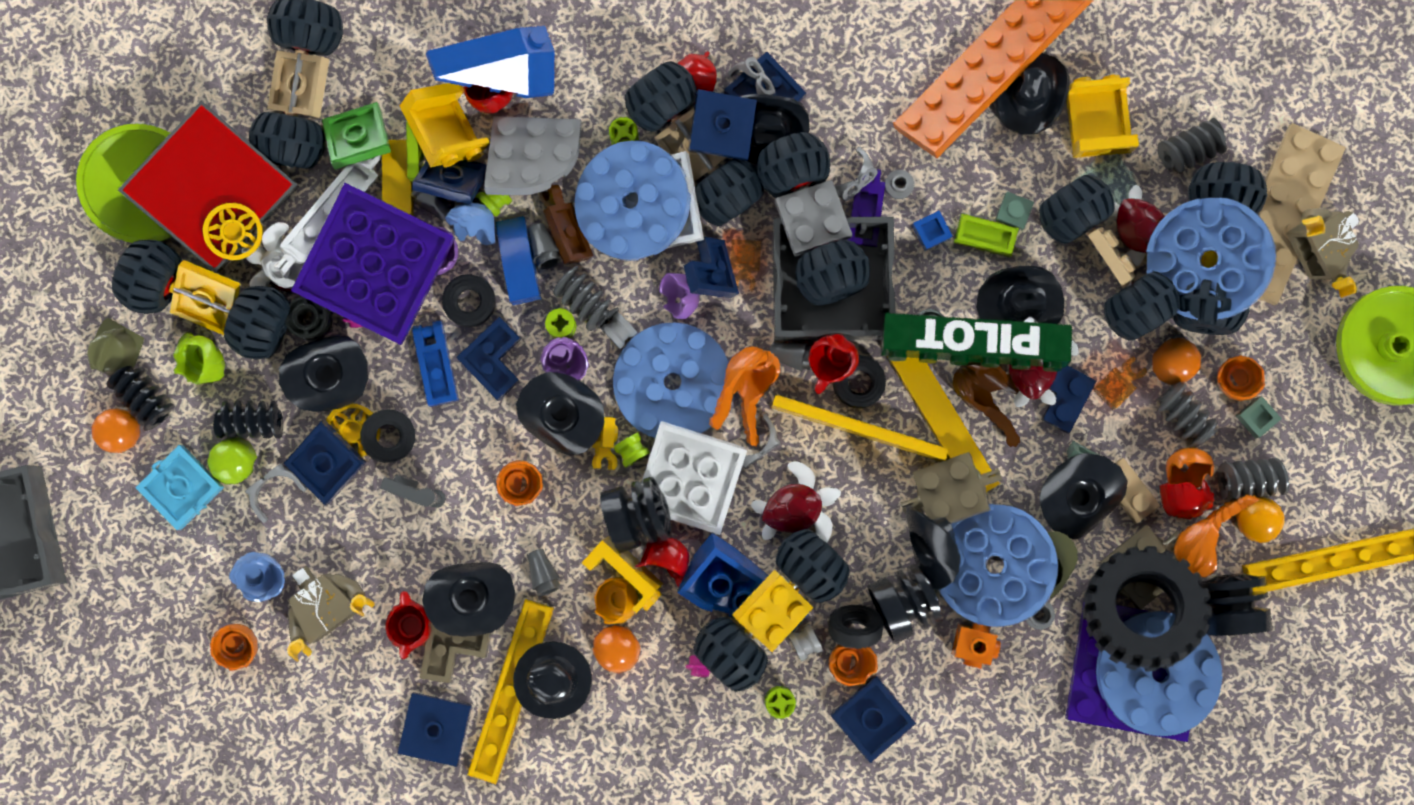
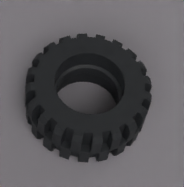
M1136 546L1127 548L1125 553H1115L1097 569L1084 595L1083 620H1087L1088 626L1086 630L1089 637L1093 636L1097 641L1095 646L1100 652L1105 650L1111 655L1109 657L1110 660L1116 664L1121 661L1126 664V668L1132 670L1144 668L1145 671H1155L1157 668L1166 669L1182 661L1198 647L1210 626L1207 624V621L1211 617L1212 607L1207 605V600L1210 598L1208 588L1202 589L1200 585L1203 578L1198 572L1192 574L1188 569L1191 565L1184 558L1181 562L1173 558L1175 553L1166 549L1163 553L1156 552V547L1146 546L1144 550H1139ZM1133 582H1146L1162 589L1171 599L1175 609V620L1172 627L1166 633L1157 637L1142 636L1131 631L1121 621L1116 610V599L1121 589Z

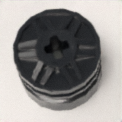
M653 476L643 479V487L639 481L632 482L631 497L623 486L601 492L600 501L605 525L611 541L619 553L641 547V532H643L650 544L657 542L658 536L662 540L672 537L669 507L663 492Z
M916 564L907 567L910 581L902 570L896 572L899 586L895 588L887 577L867 585L875 609L883 619V626L895 644L914 636L911 624L913 620L923 630L929 629L926 614L934 625L943 622L937 595L930 581L922 574Z
M1247 573L1215 576L1200 583L1202 589L1208 588V591H1214L1215 595H1210L1207 604H1215L1217 610L1211 612V617L1207 621V624L1210 625L1206 633L1207 635L1233 636L1273 630L1270 609L1255 607L1254 602L1268 598V592L1253 591L1252 588L1266 585L1265 576H1254Z

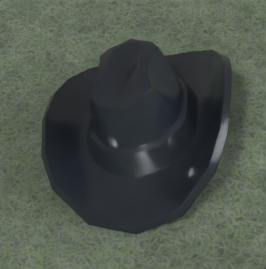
M1041 53L994 101L996 115L1003 125L1020 135L1038 134L1052 127L1060 116L1066 102L1070 79L1067 67L1056 57Z
M749 94L738 96L757 100L747 161L757 164L760 152L779 138L795 133H809V114L801 102L791 98L771 95Z
M1015 266L1001 269L989 275L978 290L976 309L980 319L1024 322L1027 318L1032 317L1037 323L1060 324L1064 315L1065 299L1062 287L1052 272L1038 266Z
M337 335L301 345L289 352L279 367V385L286 399L299 409L312 412L335 410L356 402L363 395L369 379L368 362L363 350L349 336Z
M546 372L532 378L521 389L516 403L518 420L525 429L549 447L566 455L572 456L585 453L598 440L604 425V407L598 395L586 384L564 373Z
M1088 453L1073 456L1060 464L1047 477L1042 486L1039 501L1043 517L1053 531L1063 533L1070 539H1079L1093 530L1120 504L1126 496L1128 480L1121 467L1105 456Z
M907 505L906 517L915 563L922 574L930 581L933 589L941 590L953 583L959 572L960 553L953 527L945 517L932 520L917 509Z
M490 562L457 564L447 566L433 573L425 584L422 602L427 618L437 630L453 636H478L491 633L504 625L513 611L515 589L511 575L499 564Z

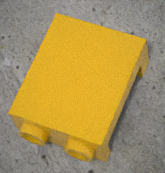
M1118 74L1105 76L1101 80L1081 77L1075 79L1069 85L1066 101L1073 158L1132 153L1139 146L1138 134L1132 135L1126 92L1127 87L1131 84L1130 77L1120 78Z
M445 83L413 89L409 91L399 105L430 167L440 165L450 167L458 161L466 159L468 162L475 161L483 156V151L490 144L487 137L477 139L458 102V99L464 93V88L461 85Z
M610 536L603 539L581 562L591 571L605 559L643 595L642 599L632 608L635 613L641 608L647 612L662 595L658 589L663 583L645 566L635 567L640 561L629 551L619 553L612 543Z

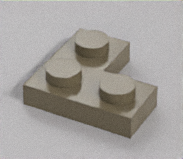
M431 623L432 631L429 639L426 641L420 679L451 683L457 653L486 658L491 633L478 636H453L437 630Z

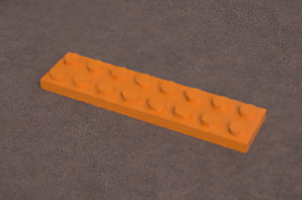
M1015 0L893 122L894 128L926 152L938 158L1094 0Z

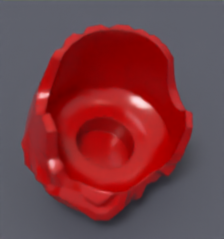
M1204 479L1202 480L1201 490L1197 489L1190 482L1168 484L1167 482L1159 486L1162 506L1168 516L1191 520V518H1197L1205 510L1213 507L1214 493L1210 491V487Z

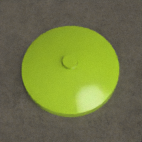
M147 124L120 125L99 135L86 148L77 168V193L85 213L103 232L116 239L130 243L138 240L162 242L173 238L118 191L125 181L168 137L170 132Z
M1388 286L1365 294L1348 308L1338 327L1336 350L1343 373L1360 393L1382 404L1395 406L1414 404L1413 287Z

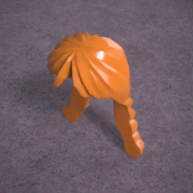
M751 346L742 349L731 358L727 365L723 390L717 399L715 413L709 418V425L719 430L729 415L733 394L738 392L742 399L741 416L745 429L744 433L747 435L746 442L755 447L759 444L755 417L756 404L769 387L774 384L780 374V362L771 351Z
M1246 495L1238 500H1230L1225 502L1224 506L1214 510L1206 519L1187 527L1179 534L1175 543L1174 553L1176 560L1181 562L1184 558L1191 564L1188 569L1192 574L1198 572L1202 578L1212 575L1217 570L1216 545L1221 524L1260 499Z

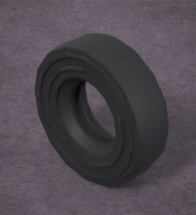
M472 274L459 275L452 279L444 288L442 295L443 310L447 317L459 326L467 328L479 326L486 322L494 312L496 305L495 292L490 284L480 276ZM465 290L476 291L480 296V304L474 311L466 312L458 306L459 295Z
M859 355V363L855 371H864L870 377L871 384L866 392L856 393L852 391L848 385V377L842 381L832 383L834 392L842 403L849 407L860 409L869 407L877 402L883 395L886 387V376L883 368L876 360L863 355Z
M393 409L380 410L373 413L364 422L360 432L364 451L372 459L382 463H394L405 458L415 443V428L411 420L403 413ZM392 425L398 429L400 439L394 447L386 448L378 443L376 433L381 426Z
M842 606L835 609L830 615L828 631L831 639L838 645L855 649L867 648L877 644L882 638L883 619L877 611L867 606ZM861 624L866 627L862 629H851L846 627V625Z

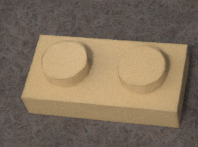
M1121 458L1115 463L1121 467L1128 480L1126 496L1120 502V506L1133 523L1137 524L1159 508L1160 504L1128 462Z

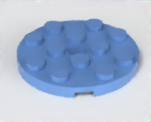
M644 141L616 143L598 153L584 169L575 193L577 222L589 243L600 252L625 261H637L653 254L657 255L668 248L683 230L690 210L691 196L688 191L685 172L680 164L662 148ZM636 193L638 195V203L635 207L628 209L625 197Z
M1221 197L1199 198L1176 207L1157 225L1150 237L1146 251L1148 252L1147 274L1158 272L1168 277L1173 282V285H1175L1179 295L1199 289L1203 280H1211L1210 288L1214 291L1210 290L1209 293L1216 295V286L1219 283L1221 289L1226 291L1225 298L1232 299L1230 311L1217 313V319L1235 316L1257 302L1269 286L1276 265L1274 240L1268 226L1261 217L1242 203ZM1215 251L1217 253L1218 261L1216 266L1211 268L1203 266L1201 258L1205 252ZM1195 282L1191 289L1186 290L1187 285ZM1217 301V302H1218V308H1221L1222 302H1221V301ZM1179 309L1177 310V313L1182 316L1198 320V318L1191 315L1190 311L1183 312Z
M662 323L651 326L634 336L623 348L617 359L613 375V388L618 407L633 427L654 439L656 438L661 421L702 434L712 427L709 425V418L715 413L717 399L723 390L726 369L729 363L720 345L699 328L683 323ZM676 374L681 378V385L678 389L669 390L665 387L664 379L667 375Z
M989 504L990 511L951 524L960 553L959 572L953 583L939 591L948 605L962 617L985 626L1005 627L1029 619L1047 603L1057 582L1058 557L1050 535L1033 516L1013 506ZM992 557H1000L1004 562L1002 572L997 574L990 573L987 569L988 560Z
M1162 611L1142 612L1130 616L1123 623L1131 631L1139 635L1157 637L1166 633L1172 627L1175 614ZM1207 634L1202 637L1198 647L1186 658L1166 668L1167 676L1159 682L1153 679L1152 671H1145L1144 668H1137L1136 670L1126 668L1125 663L1119 661L1116 664L1110 660L1109 657L1111 655L1105 650L1099 651L1096 664V678L1100 694L1114 715L1121 722L1137 731L1155 736H1171L1186 732L1201 723L1212 711L1218 700L1222 686V666L1217 649Z

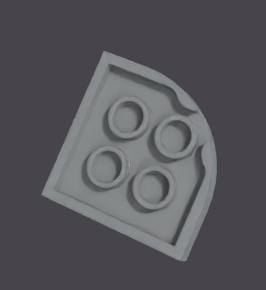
M493 116L484 184L485 194H535L551 188V184L563 175L566 177L575 166L579 156L581 119Z

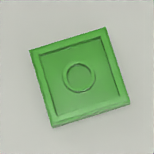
M378 102L322 119L329 157L334 170L391 152Z

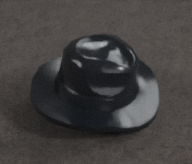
M550 641L539 643L528 649L516 665L514 672L515 694L520 704L533 715L549 719L564 718L575 713L587 701L593 680L590 664L583 653L564 642Z

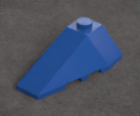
M545 26L515 28L426 52L435 81L471 87L474 84L489 87L491 92L500 93L501 90L514 92L517 97L522 98L552 96L554 94L555 51Z
M711 533L694 554L687 573L684 575L677 591L678 594L701 609L711 612L712 610L728 613L729 617H733L732 614L769 575L735 547L714 533ZM802 621L795 627V629L792 632H794L797 629V627L802 623Z

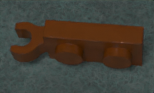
M558 184L551 185V188L547 189L548 191L541 192L539 195L543 205L547 206L543 213L563 263L568 265L586 261L594 255L588 240L578 225L574 205L572 202H564L562 190Z

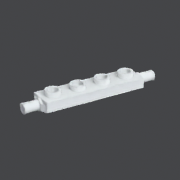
M382 155L374 159L371 158L348 165L343 169L280 244L279 248L285 255L274 266L276 271L280 270V274L285 275L294 262L304 265L344 183L366 193L378 177L373 168L382 159Z

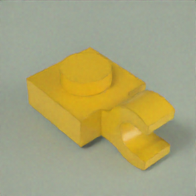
M604 417V425L600 436L592 445V448H595V455L592 459L593 469H601L603 458L608 460V470H616L617 458L611 452V448H614V443L618 438V427L615 425L616 418Z

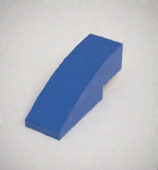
M525 216L496 222L499 249L510 303L514 306L541 300L542 297L536 274V266L533 262Z

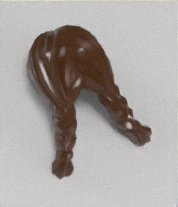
M968 362V365L960 366L954 374L952 383L956 395L969 408L983 412L986 417L990 418L992 423L996 424L997 428L1003 430L1008 446L1017 447L1021 442L1020 436L1015 431L1011 420L993 403L991 392L1001 389L1017 394L1019 390L1014 385L1011 376L1006 374L1000 365L999 367L988 368L982 367L981 362Z

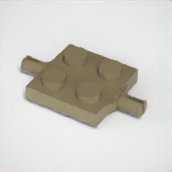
M970 452L912 472L917 485V497L901 502V506L905 514L906 506L910 505L915 509L922 508L932 520L945 517L952 524L990 511L991 509L986 498V485L1002 481L1003 479L998 468L981 474L976 469Z
M1144 525L1101 560L1099 564L1106 563L1117 552L1122 554L1126 552L1127 548L1136 546L1139 550H1144L1146 546L1156 547V552L1163 553L1165 549L1173 552L1175 540L1180 532L1176 531L1167 540L1163 541L1154 534L1148 525ZM1133 582L1122 588L1119 594L1127 597L1137 609L1141 610L1159 596L1163 590L1150 583Z

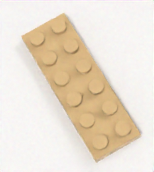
M1294 123L1288 126L1265 178L1267 199L1258 214L1268 226L1276 249V265L1273 277L1266 291L1259 298L1272 305L1278 304L1298 259L1286 233L1302 223V213L1305 210L1320 208L1346 147Z

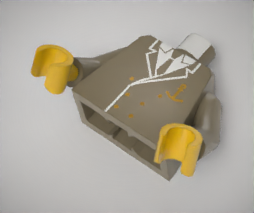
M1326 208L1307 209L1302 213V223L1286 233L1309 279L1332 280V287L1339 291L1340 298L1356 293V284L1350 276H1347L1346 271L1351 256L1358 249L1359 245L1352 230L1359 223L1358 217L1350 211L1343 213L1341 211L1330 212Z
M307 566L292 575V578L301 590L289 599L291 606L288 609L291 643L287 648L288 655L296 662L299 661L298 654L301 650L306 656H310L312 650L306 645L307 641L309 644L318 642L356 613L364 617L365 614L362 612L363 606L366 604L373 608L375 603L366 597L359 583L340 574L332 575L331 573L323 574L316 579Z

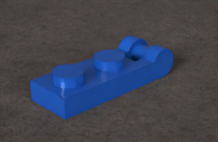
M443 321L432 322V325L426 327L422 325L413 326L412 333L428 406L433 407L459 401ZM435 337L436 344L426 346V338Z

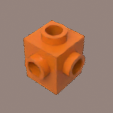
M974 622L972 627L958 624L951 654L954 657L964 659L963 664L981 669L982 664L991 666L992 659L998 658L1001 642L997 641L998 635L990 631L991 626ZM981 641L980 647L974 649V644Z

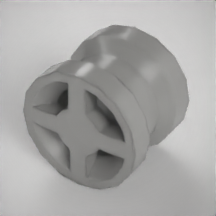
M619 312L613 315V320L609 324H603L600 327L619 349L625 345L626 339L637 334V331Z
M810 624L805 625L802 631L798 633L792 632L788 635L801 662L806 660L809 654L823 651Z

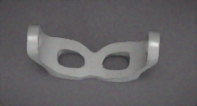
M754 57L747 58L746 61L734 65L728 72L730 77L743 71L750 77L755 78L758 95L772 96L775 93L772 82L765 75L762 66ZM761 81L764 82L767 90L763 88Z
M861 147L855 149L858 155L864 159L857 180L835 186L838 197L845 201L853 198L878 173L869 155Z
M764 411L760 415L762 420L769 426L770 437L762 451L745 456L743 462L745 469L781 443L777 438L774 424Z
M282 464L273 468L262 479L255 482L245 491L249 496L252 510L263 523L268 518L259 507L258 495L262 486L269 479L276 476L288 477L303 492L308 489L295 474L286 469Z

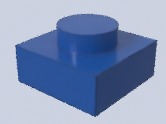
M940 210L911 225L924 251L953 237Z

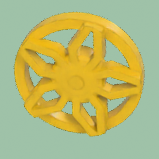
M226 203L217 206L207 215L203 225V236L209 249L217 256L228 260H241L249 257L259 248L262 242L263 227L258 216L250 208L237 203ZM230 208L241 209L247 212V214L239 216L236 220V215ZM224 209L230 214V220H225ZM219 212V220L222 225L210 226L211 220ZM252 217L253 219L248 226H244L242 221ZM255 223L257 226V239L251 233L246 232ZM220 229L219 236L209 234L210 231ZM245 236L249 237L254 245L244 243ZM211 239H223L221 243L222 252L213 245ZM231 243L233 244V248L228 255L227 244ZM238 243L242 247L250 249L243 254L234 255L238 249Z
M354 403L333 410L326 418V421L330 425L333 422L334 426L339 429L338 433L351 446L354 443H358V453L362 457L367 456L368 454L363 451L360 432L364 422L367 420V414L370 417L373 412L365 406ZM347 409H356L351 414L350 419L340 412ZM361 410H362V411H363L362 419H361V421L359 422V421L356 420V416H357V415L361 412ZM336 416L344 419V422L341 425L335 418ZM380 428L378 429V431H377V433H376V439H377L378 442H379L380 433H381V429H380Z

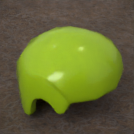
M239 437L226 438L212 447L207 464L212 477L223 484H238L253 473V466L257 455L249 441Z

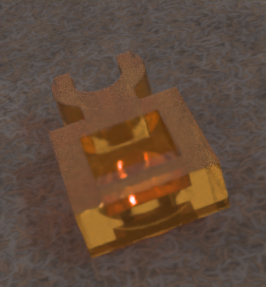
M732 239L731 266L733 270L739 271L738 275L735 276L737 287H739L738 283L741 280H747L750 283L749 290L751 292L755 289V279L751 275V271H760L761 241Z
M1131 357L1123 362L1121 372L1116 367L1112 368L1093 388V391L1112 410L1117 409L1137 389L1131 381L1140 379L1147 373L1146 368L1140 369L1138 373H1134L1131 370V364L1136 360L1135 357Z

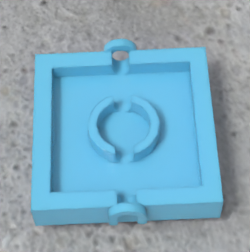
M178 445L163 461L159 460L151 467L153 471L135 487L176 530H182L196 515H200V511L207 508L206 505L225 488L218 480L212 477V474L183 445Z

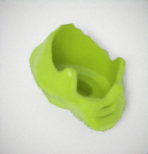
M191 332L183 334L173 353L177 363L173 370L174 373L184 376L187 382L197 385L220 381L224 377L226 364L219 348L207 337L195 336Z

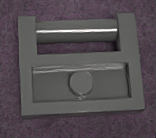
M395 474L394 479L384 477L380 485V489L421 506L439 508L446 501V496L442 491L417 488L418 481L403 475Z

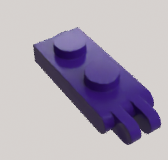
M877 169L876 177L853 197L850 217H881L885 182L880 181L881 170ZM850 228L852 237L848 240L855 242L857 245L877 247L879 228H873L872 239L855 237L856 228Z

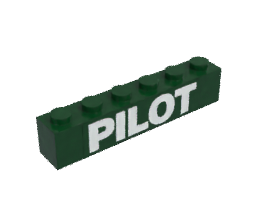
M885 313L883 319L881 356H888V360L906 361L907 357L919 358L921 363H937V360H950V364L959 366L968 365V362H981L982 367L988 368L999 367V364H1012V368L1018 370L1030 369L1031 366H1042L1043 370L1048 372L1061 371L1062 368H1065L1071 362L1072 325Z

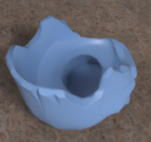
M479 203L461 204L450 209L445 220L450 226H453L454 234L459 241H465L466 236L469 235V237L476 236L477 240L483 245L495 243L494 216L485 205Z
M251 552L241 556L229 573V579L236 585V588L241 590L243 597L248 601L261 602L278 596L282 592V588H284L285 578L281 565L275 558L265 553Z

